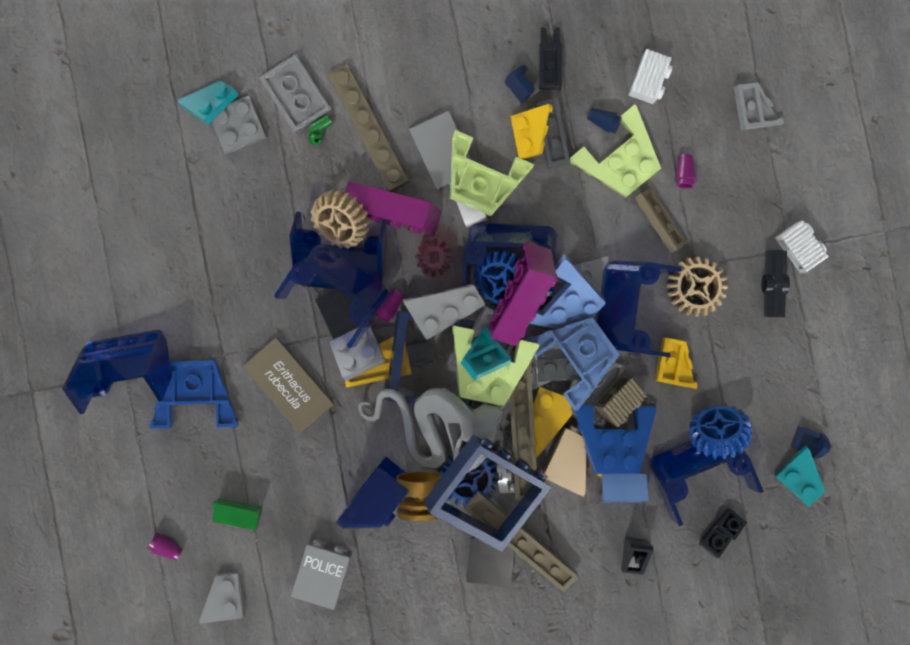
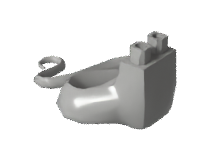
M432 388L425 391L415 400L414 413L419 428L432 452V456H427L417 445L411 409L402 393L394 389L381 390L376 396L374 415H368L362 407L363 405H371L369 402H361L358 406L363 418L367 421H376L381 416L384 398L391 397L397 401L403 416L407 447L412 457L421 466L437 469L446 460V448L433 413L439 415L445 424L455 460L473 434L481 439L487 438L494 444L497 440L504 406L489 405L485 402L473 410L457 395L445 388ZM481 454L468 472L477 468L487 457Z

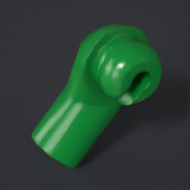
M328 115L310 125L308 140L312 145H320L324 129L333 124Z

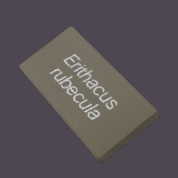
M275 338L242 366L300 434L335 405L278 338Z

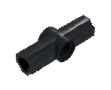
M767 250L765 254V274L761 280V289L764 293V317L784 318L786 294L790 288V279L786 274L787 251Z

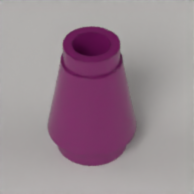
M691 154L679 156L674 179L678 188H692L697 181L693 155Z
M393 289L375 306L374 314L387 323L390 319L393 320L404 295L398 290Z
M157 532L147 549L152 551V554L175 561L183 550L164 533L161 535Z

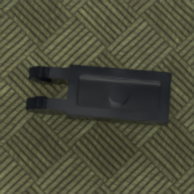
M541 28L539 90H561L562 43H560V28H554V43H546L547 31L546 28Z

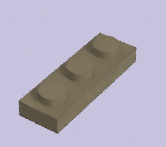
M652 188L635 197L639 208L644 211L652 228L657 231L663 245L668 248L670 253H673L687 243Z

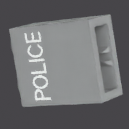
M310 540L306 546L291 597L334 610L352 553L348 552V549L343 546L336 545L331 547L326 545L327 542L323 540Z

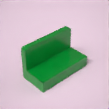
M220 498L212 503V507L215 508L212 522L257 530L262 507Z

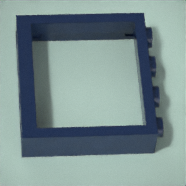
M397 311L387 389L399 391L408 319L414 320L410 312ZM461 319L453 325L470 327L471 329L475 321ZM404 396L408 404L414 405L415 400L419 398ZM386 397L385 399L388 402H397L391 397ZM461 398L467 406L472 405L473 400Z
M473 434L424 502L430 514L503 552L552 487L547 481L548 476L543 474L540 469L533 470L525 460L521 458L516 460L506 449L501 447L499 450L494 447V444L489 439H481ZM481 454L533 484L498 531L445 502Z

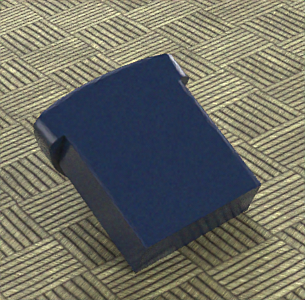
M525 64L511 72L505 80V84L521 104L535 91V88L524 76L529 70Z
M798 426L790 447L801 450L806 445L810 449L813 459L821 458L830 451V441L825 434L821 432L818 434Z

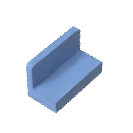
M646 474L602 475L600 503H644L648 501Z

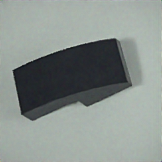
M728 508L704 535L699 545L715 558H720L731 540L737 539L747 522Z

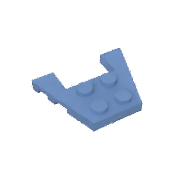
M564 254L554 267L557 277L567 281V283L543 310L537 309L534 321H530L529 324L560 329L566 325L593 317L606 304L605 299L592 283L585 279L578 267L571 263L570 258Z
M593 317L525 339L526 341L539 344V348L535 353L537 357L558 344L577 371L582 381L563 393L574 411L580 409L620 355Z

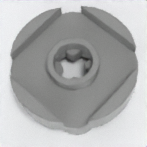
M504 448L507 451H509L513 457L512 448ZM497 464V473H499L500 480H498L500 493H515L513 472Z

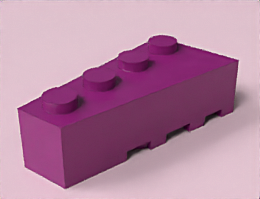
M348 181L345 193L349 192L351 198L357 197L356 201L359 204L363 203L362 209L368 211L367 217L370 218V221L376 223L384 221L387 222L388 226L400 229V227H404L416 234L424 233L435 237L442 211L431 202Z
M527 241L523 247L525 256L523 260L518 259L515 265L514 280L508 281L504 295L505 299H500L490 321L491 338L515 346L520 338L525 336L527 326L536 317L537 309L540 304H544L549 289L554 287L557 282L552 250Z

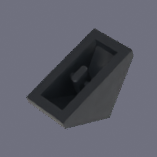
M625 537L622 572L644 575L654 551L653 546L648 540Z

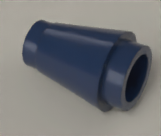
M592 107L587 120L608 134L610 132L615 134L622 117L618 116L616 112Z

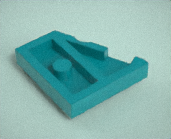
M218 81L179 99L177 102L184 110L208 125L238 94L235 89L223 81Z
M484 327L463 357L461 364L473 380H477L509 365L512 359L497 340L491 338L489 330Z
M806 445L775 473L776 478L808 507L825 493L812 454Z

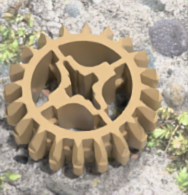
M340 189L336 192L331 190L328 193H323L314 202L310 212L312 214L310 220L314 222L313 228L319 230L318 235H323L325 237L324 241L329 240L332 246L337 244L339 248L345 246L347 249L352 246L355 247L363 241L370 228V218L367 217L368 211L363 210V203L359 204L356 201L357 197L351 198L349 192L343 194Z
M697 256L694 262L690 257L686 259V264L681 261L678 263L679 268H672V272L676 276H668V279L673 281V284H667L666 288H672L673 292L667 294L668 297H675L671 304L680 303L677 307L678 311H682L685 308V315H690L693 311L694 317H698L700 312L703 316L708 315V310L711 312L716 311L715 305H722L721 300L718 298H726V294L721 291L728 289L727 285H722V281L727 280L726 276H719L723 269L715 270L716 262L709 265L708 258H704L701 262V258ZM690 269H700L708 275L699 278L696 274H692ZM685 275L684 279L687 286L684 291H681V280ZM712 282L713 290L709 298L708 296L710 294L708 293L707 287ZM695 283H699L700 286L698 287V290L695 291ZM695 295L703 301V304H692L686 298Z

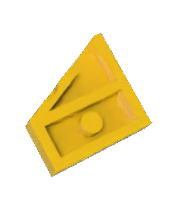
M551 104L510 116L519 158L524 160L543 153L544 138L549 127L547 126L549 112H552L553 109Z
M662 337L654 381L697 389V382H694L691 371L693 369L692 362L688 357L687 342Z

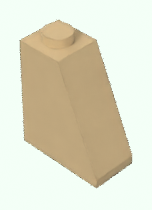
M570 426L569 429L563 427L542 473L548 476L547 480L584 497L586 492V450L584 446L586 445L578 428Z

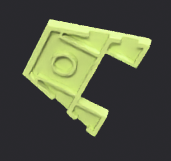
M633 105L620 116L622 117L621 123L630 132L632 137L601 163H598L585 147L570 157L572 165H576L588 175L597 178L604 185L625 198L661 169L636 105Z
M455 130L452 135L450 199L492 216L531 171L534 164L515 157L508 176L466 158L473 137Z
M453 325L459 397L505 406L538 350L539 344L519 340L513 362L477 380H473L461 364V361L471 347L474 330Z

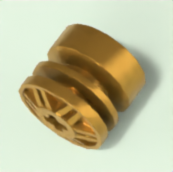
M414 471L398 475L396 477L397 494L403 497L397 499V506H399L397 508V517L407 521L438 519V517L428 512L424 500L443 475L429 471Z

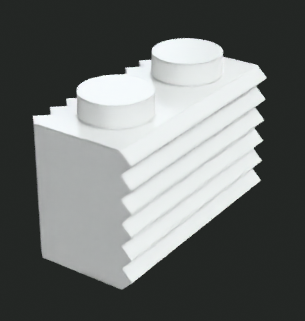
M646 49L628 96L654 104L657 99L661 100L665 91V87L662 86L664 78H669L673 66L669 65L672 58Z
M803 220L793 224L775 237L782 249L787 251V256L800 274L808 272L828 258L825 245L815 239L813 228Z

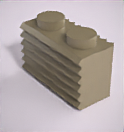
M622 373L593 405L607 423L618 427L627 421L629 414L633 410L641 406L647 395L633 376Z

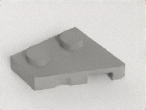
M758 82L740 84L734 87L741 131L784 124L782 117L778 118L771 108L774 105L764 95V90Z
M239 572L217 574L215 576L200 618V623L240 619L245 616Z

